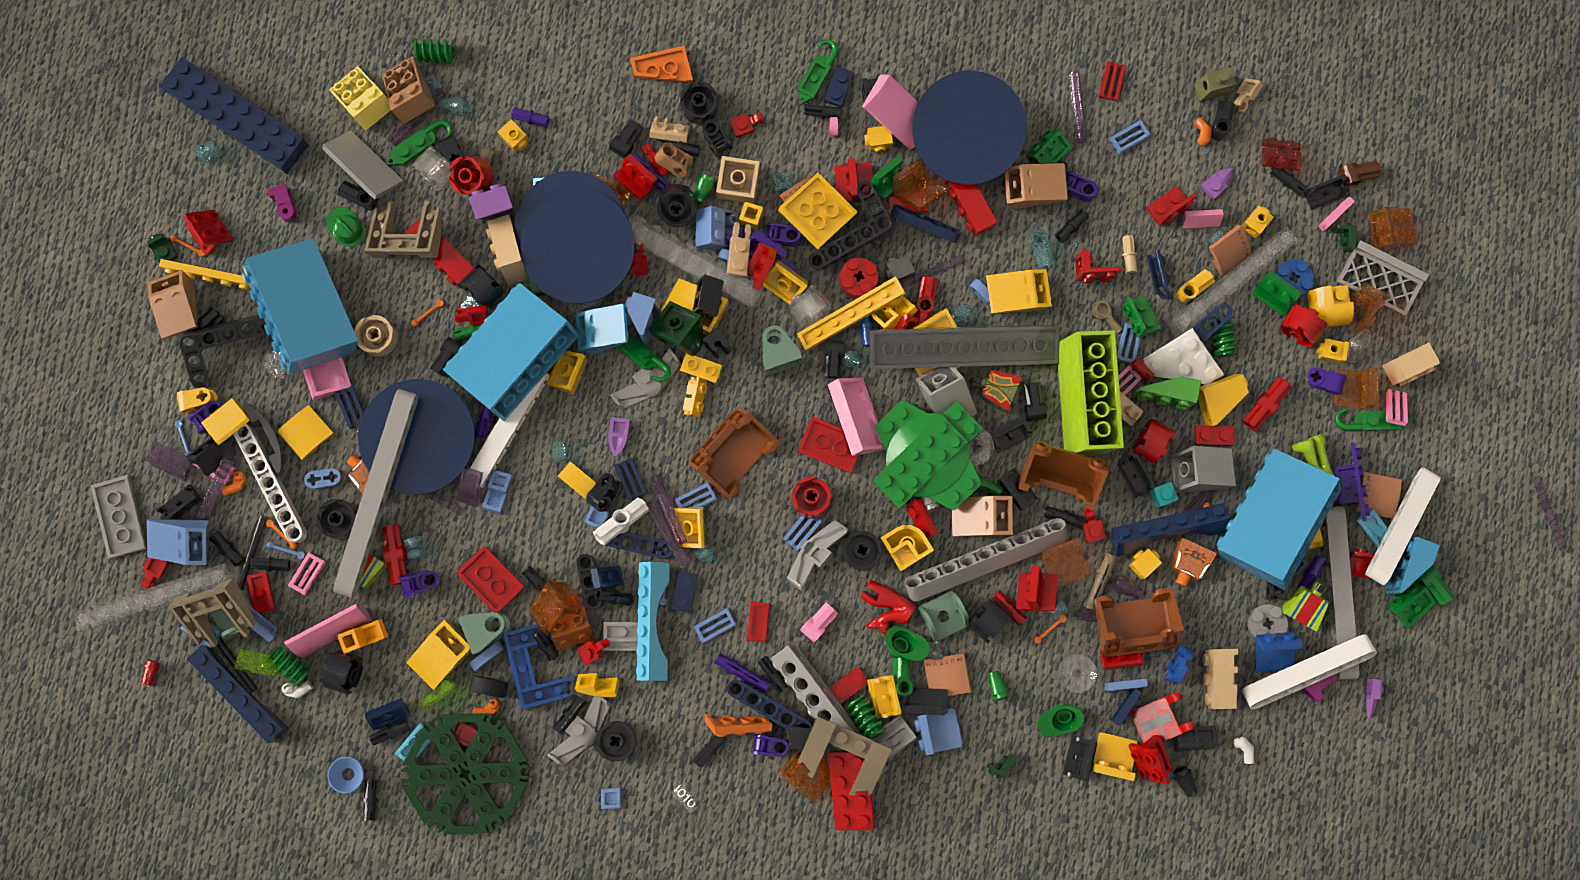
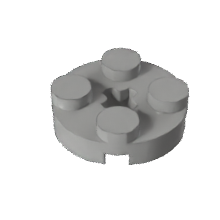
M1266 604L1260 605L1253 610L1248 618L1247 626L1250 634L1256 638V635L1287 632L1288 621L1280 607ZM1266 618H1268L1269 621H1272V625L1270 626L1271 629L1269 630L1267 627L1263 626V623L1266 622Z

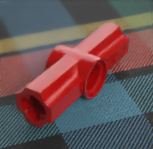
M922 276L916 305L918 311L915 312V316L920 319L917 326L932 316L938 279ZM927 302L930 305V309L922 310L920 303Z
M1280 377L1277 378L1267 392H1264L1254 403L1255 406L1242 420L1244 425L1253 431H1257L1266 418L1270 417L1280 406L1281 400L1292 388L1290 383Z
M400 525L382 527L385 545L383 556L386 565H388L390 584H402L398 577L407 574L405 563L407 561V554H405L406 549L402 544Z

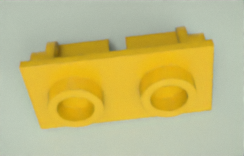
M686 353L680 371L716 383L717 379H719L722 365L697 356H690Z
M691 377L688 381L686 394L692 395V398H685L683 406L684 415H693L700 418L704 408V394L707 392L706 380L700 377Z

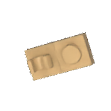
M655 117L649 137L687 143L690 126L668 124V118H665L664 123L658 122V117Z
M1120 392L1122 420L1129 426H1133L1143 411Z

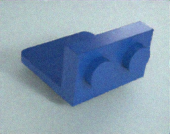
M1294 632L1256 635V671H1280L1293 666L1295 649L1302 648V640Z

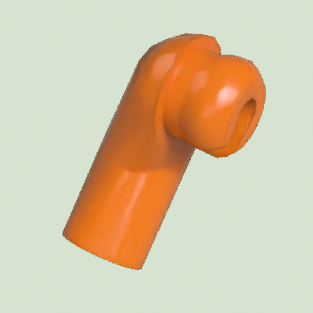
M1200 117L1194 124L1200 129V135L1197 140L1198 144L1205 146L1211 140L1212 128Z
M236 471L233 474L234 480L232 484L221 488L224 496L240 492L246 482V475L243 472Z
M491 699L484 708L473 707L472 713H487L485 716L487 718L490 714L494 715L499 710L500 703L497 699Z

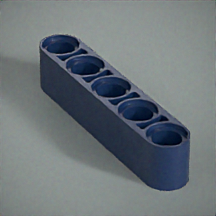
M733 680L728 684L727 691L731 697L790 731L792 726L799 727L802 723L808 724L809 729H812V725L808 720L744 682ZM739 683L742 690L739 694L731 692L732 684ZM750 693L758 695L759 700L756 704L748 702L747 697ZM767 703L775 705L776 710L773 714L765 712L764 707ZM789 713L792 715L793 719L790 724H784L781 721L783 714Z

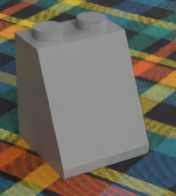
M937 367L916 378V382L932 413L943 414L958 401L971 416L978 414L965 379L955 367Z
M1192 446L1170 455L1173 485L1176 493L1224 491L1236 486L1232 449Z

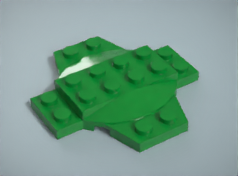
M901 400L874 426L887 454L886 469L873 482L899 509L913 496H927L955 511L982 485L981 479L969 456L971 450L970 442L984 428L958 401L943 414H928Z

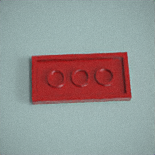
M845 750L829 751L828 759L835 829L874 830L876 826L873 795H868V791H856V796L849 795L864 758Z

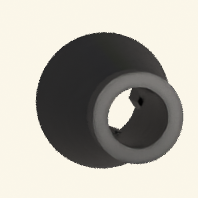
M1187 766L1175 769L1173 771V779L1186 793L1187 797L1197 794L1198 791L1191 769H1188Z

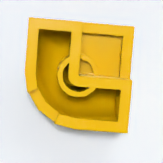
M1348 285L1320 287L1306 293L1308 309H1315L1319 313L1318 317L1328 324L1327 327L1351 324L1354 317L1353 302H1350Z
M902 296L872 313L871 316L884 329H894L903 313L913 315L918 310L909 300Z
M902 525L881 537L882 543L900 571L934 551L924 533L912 525Z

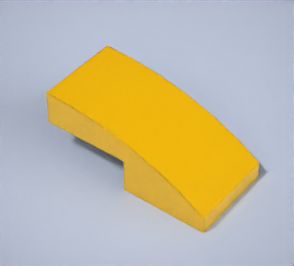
M569 462L558 475L559 478L585 499L588 492L596 484L572 462Z
M597 673L578 674L575 690L592 696L617 697L619 680L618 677L599 679Z

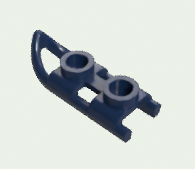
M1160 250L1155 251L1156 257L1152 258L1151 255H1147L1155 291L1163 299H1174L1168 287L1170 276L1164 270L1166 258L1160 254ZM1155 269H1158L1159 276H1156ZM1163 286L1167 295L1163 294L1159 287Z

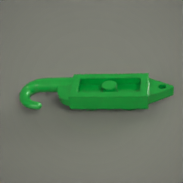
M826 39L819 43V48L828 44L832 47V51L829 57L817 56L814 58L797 88L799 106L809 100H814L839 53V47L833 40Z
M446 120L434 121L426 128L419 130L391 149L392 153L386 164L388 166L406 165L434 146L436 143L434 131L445 126L448 129V133L445 136L447 137L453 133L452 125Z
M629 333L627 343L616 346L619 351L643 370H651L658 366L665 372V375L660 378L652 376L653 380L665 382L671 377V368L631 333Z
M1346 408L1339 410L1335 415V424L1344 431L1402 429V425L1386 422V411H1361L1355 415L1354 423L1347 424L1341 421V415L1347 412Z

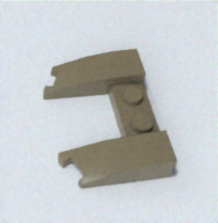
M388 201V208L382 212L377 207L374 208L364 252L372 258H388L389 255H418L420 258L438 257L442 227V210L439 207L435 211L431 208L432 204L429 201L424 202L417 234H393L395 203L393 201Z
M234 579L218 583L215 588L195 595L187 593L178 596L168 606L196 644H200L202 638L207 639L212 647L218 644L205 613L222 608L243 637L249 634L248 627L251 626L253 628L256 624L250 607Z
M817 716L798 763L803 762L810 770L808 776L813 778L828 743L864 758L849 795L856 796V791H868V795H871L892 749Z

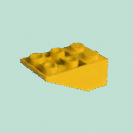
M1047 269L1024 270L986 276L991 313L1030 312L1052 307Z
M678 278L661 312L670 301L692 311L697 285ZM721 296L719 312L716 317L711 316V319L702 318L704 334L709 335L716 330L729 305L728 299Z
M443 620L406 663L435 690L471 653L466 637L450 621Z

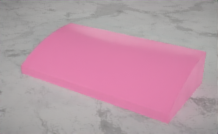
M880 75L862 107L909 150L915 147L912 123L918 101L890 75Z
M342 357L303 370L312 400L324 398L351 387Z
M838 378L828 384L852 456L885 450L874 427L878 423V419L864 379Z
M354 604L284 643L294 654L304 658L337 640V635L361 627L371 622L372 619L366 607Z

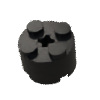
M698 81L697 83L688 84L682 90L680 95L681 109L684 117L689 122L703 125L706 120L715 118L718 112V97L715 89L710 84Z
M671 184L662 189L658 198L657 213L660 219L667 223V225L682 227L693 218L696 199L690 187L682 184Z
M478 264L459 284L472 294L471 297L476 303L489 307L505 291Z
M332 499L323 503L316 516L318 529L324 535L334 539L344 540L349 538L358 509L353 504L339 499ZM338 516L341 517L339 523L336 522L338 520Z
M867 531L852 533L846 539L842 548L844 561L849 567L857 571H866L873 568L880 560L882 554V546L879 539ZM859 546H862L863 549H867V551L864 553L865 556H862L861 553H857V551L859 550Z
M990 598L983 604L982 608L984 610L980 615L976 613L969 620L971 624L969 628L986 643L990 642L988 639L990 636L994 638L1007 624L1006 617L1013 616L997 599L992 601Z
M337 650L334 653L329 652L326 657L327 664L325 670L320 674L319 682L323 683L325 688L347 695L351 694L352 691L350 689L352 687L356 688L363 672V666H360V661H363V658L350 653H344L341 650Z
M612 721L603 725L596 736V749L598 753L609 761H622L634 752L637 745V736L634 729L623 721ZM613 736L616 738L620 737V746L612 744L614 741Z

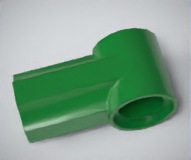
M1431 566L1415 581L1425 586L1436 603L1442 606L1452 600L1454 595L1441 580V573L1434 566Z
M902 657L892 658V675L898 697L908 696L913 691V684L910 681V660ZM900 683L903 685V692L899 689Z

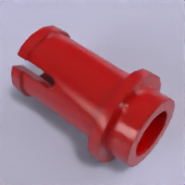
M1137 358L1130 364L1132 371L1135 370L1144 382L1150 380L1149 377L1152 378L1155 374L1143 363V359Z
M147 660L144 663L145 669L141 684L154 685L157 669H160V666H158L159 662Z

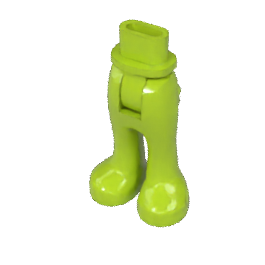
M1324 434L1313 436L1305 441L1291 445L1294 452L1303 453L1307 464L1334 476L1325 449L1326 438Z

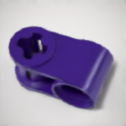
M1069 171L1066 173L1068 196H1073L1084 202L1092 201L1098 190L1096 183L1074 172ZM1083 189H1090L1092 194H1086Z
M772 222L767 223V235L773 242H778L782 246L796 247L800 244L801 234L796 227ZM791 233L797 235V238L794 240H789L787 237Z
M1313 368L1307 374V382L1311 387L1341 395L1347 376L1337 372ZM1319 374L1320 379L1314 382L1311 376Z
M210 401L188 417L190 422H193L198 428L197 432L199 434L208 432L201 422L213 414L217 406L220 408L224 404L218 401Z
M430 570L398 577L399 581L402 582L403 597L434 588L439 582L438 575ZM431 574V583L425 584V576Z
M754 733L755 742L754 749L751 750L752 754L782 757L789 752V743L786 739ZM777 742H783L786 745V750L783 753L776 751L775 745Z

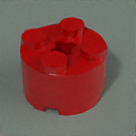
M479 156L459 157L452 162L449 168L450 185L456 192L465 195H472V192L481 189L486 192L495 178L490 164Z
M864 258L850 259L843 266L840 273L839 282L842 291L849 298L856 300L875 289L878 282L876 266ZM858 276H861L860 282L856 281Z
M1295 304L1282 322L1280 330L1288 338L1293 336L1297 339V344L1311 348L1328 324L1318 317L1319 313L1315 309L1309 308L1307 310Z
M1150 418L1144 426L1146 427L1144 431L1140 432L1133 446V452L1157 464L1160 458H1163L1167 453L1168 447L1166 445L1168 441H1172L1176 432Z
M816 477L801 479L793 489V506L796 512L804 518L816 519L823 516L829 510L831 504L829 486ZM812 494L815 497V501H811L809 495Z

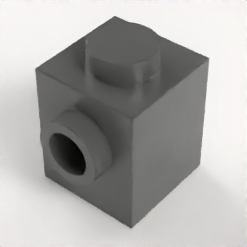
M908 255L901 258L899 256L888 260L889 263L886 265V270H884L887 280L896 276L899 282L915 274Z

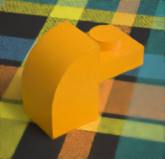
M382 619L337 636L343 652L347 653L388 637Z

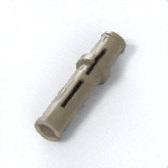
M1105 553L1100 569L1096 571L1098 574L1084 605L1085 608L1096 611L1095 598H1099L1102 595L1108 578L1112 576L1111 570L1117 557Z

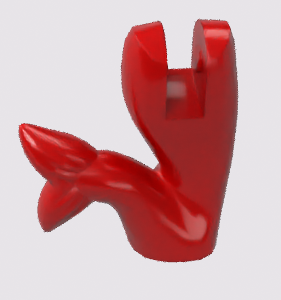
M870 580L867 586L877 592L878 595L875 597L869 592L863 591L861 598L872 606L893 608V610L883 613L865 626L870 629H879L886 636V632L890 629L889 623L907 624L916 606L891 588Z

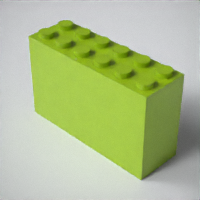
M1115 330L1075 332L1059 342L1058 375L1064 450L1085 456L1103 455L1124 448Z

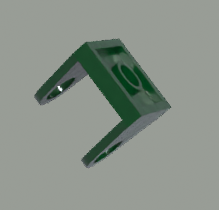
M672 301L666 305L648 329L650 334L663 343L669 342L690 356H695L703 343L702 316ZM675 322H680V324L677 327H675ZM697 339V345L694 348V350H692V345Z

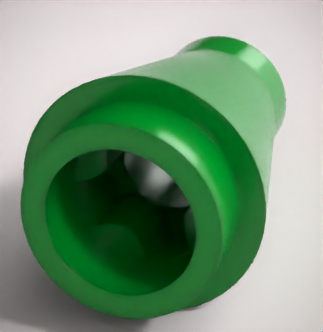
M701 174V177H698L694 194L696 201L704 202L715 186V179L705 174Z
M999 671L989 673L991 697H994L995 701L1009 697L1010 690Z

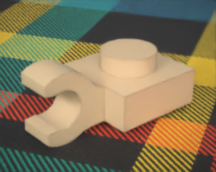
M1245 78L1236 92L1238 98L1234 101L1235 106H1239V112H1245L1248 108V101L1256 98L1263 87L1261 81Z

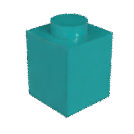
M1172 482L1149 490L1156 508L1179 500Z

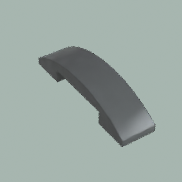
M247 404L243 407L253 426L262 425L275 451L274 454L268 457L278 477L283 476V454L274 431L258 411Z

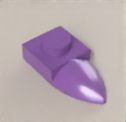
M1227 168L1214 173L1200 187L1214 200L1230 184L1234 169Z
M615 417L610 419L608 442L614 456H617L626 444L629 435L630 419Z
M1367 679L1366 710L1369 719H1371L1376 709L1377 700H1381L1383 695V685L1381 680Z

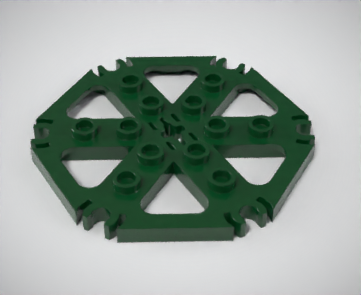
M487 713L441 714L444 722L440 716H437L438 725L433 726L430 721L427 722V727L430 731L425 725L423 726L401 765L409 766V768L404 767L401 769V772H407L409 775L407 779H401V783H410L409 785H401L425 825L427 820L431 818L428 828H431L433 823H438L439 829L437 832L440 833L444 826H446L445 832L442 835L489 833L486 825L493 831L495 829L492 825L493 821H498L500 826H502L504 823L500 816L504 818L505 822L507 821L528 781L520 780L529 778L528 774L524 775L521 772V769L529 768V764H520V762H528V759L505 722L501 729L499 728L502 723L501 719H499L497 724L491 723L492 714L487 717L486 721L484 719ZM455 722H475L478 725V730L466 752L450 728ZM503 737L512 750L514 759L506 762H483L495 739ZM431 739L435 743L446 762L445 764L416 763L415 757L425 740ZM462 768H464V770H470V773L468 774L469 779L465 776H460V774L462 773ZM510 782L514 785V792L504 808L497 806L484 783ZM447 784L433 810H426L416 794V788L420 785ZM464 795L467 796L479 816V823L476 825L457 826L452 823V817Z

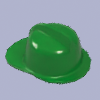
M338 207L327 215L326 226L342 245L354 247L359 245L365 238V226L350 209Z
M894 626L886 632L885 641L890 654L894 657L921 661L929 655V643L922 636L901 626Z
M1059 703L1039 717L1037 727L1041 734L1048 737L1071 733L1082 727L1084 715L1078 707L1072 706L1069 703Z

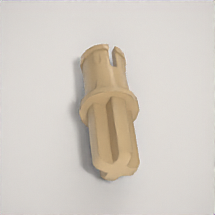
M1127 235L1122 238L1124 251L1122 257H1124L1125 273L1129 274L1137 272V252H1135L1134 237Z

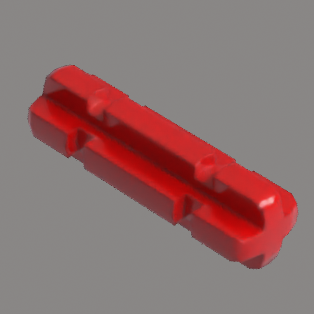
M644 145L642 152L647 155L654 168L658 169L657 172L660 176L665 177L669 174L670 171L656 163L654 157L657 152H654L652 145Z

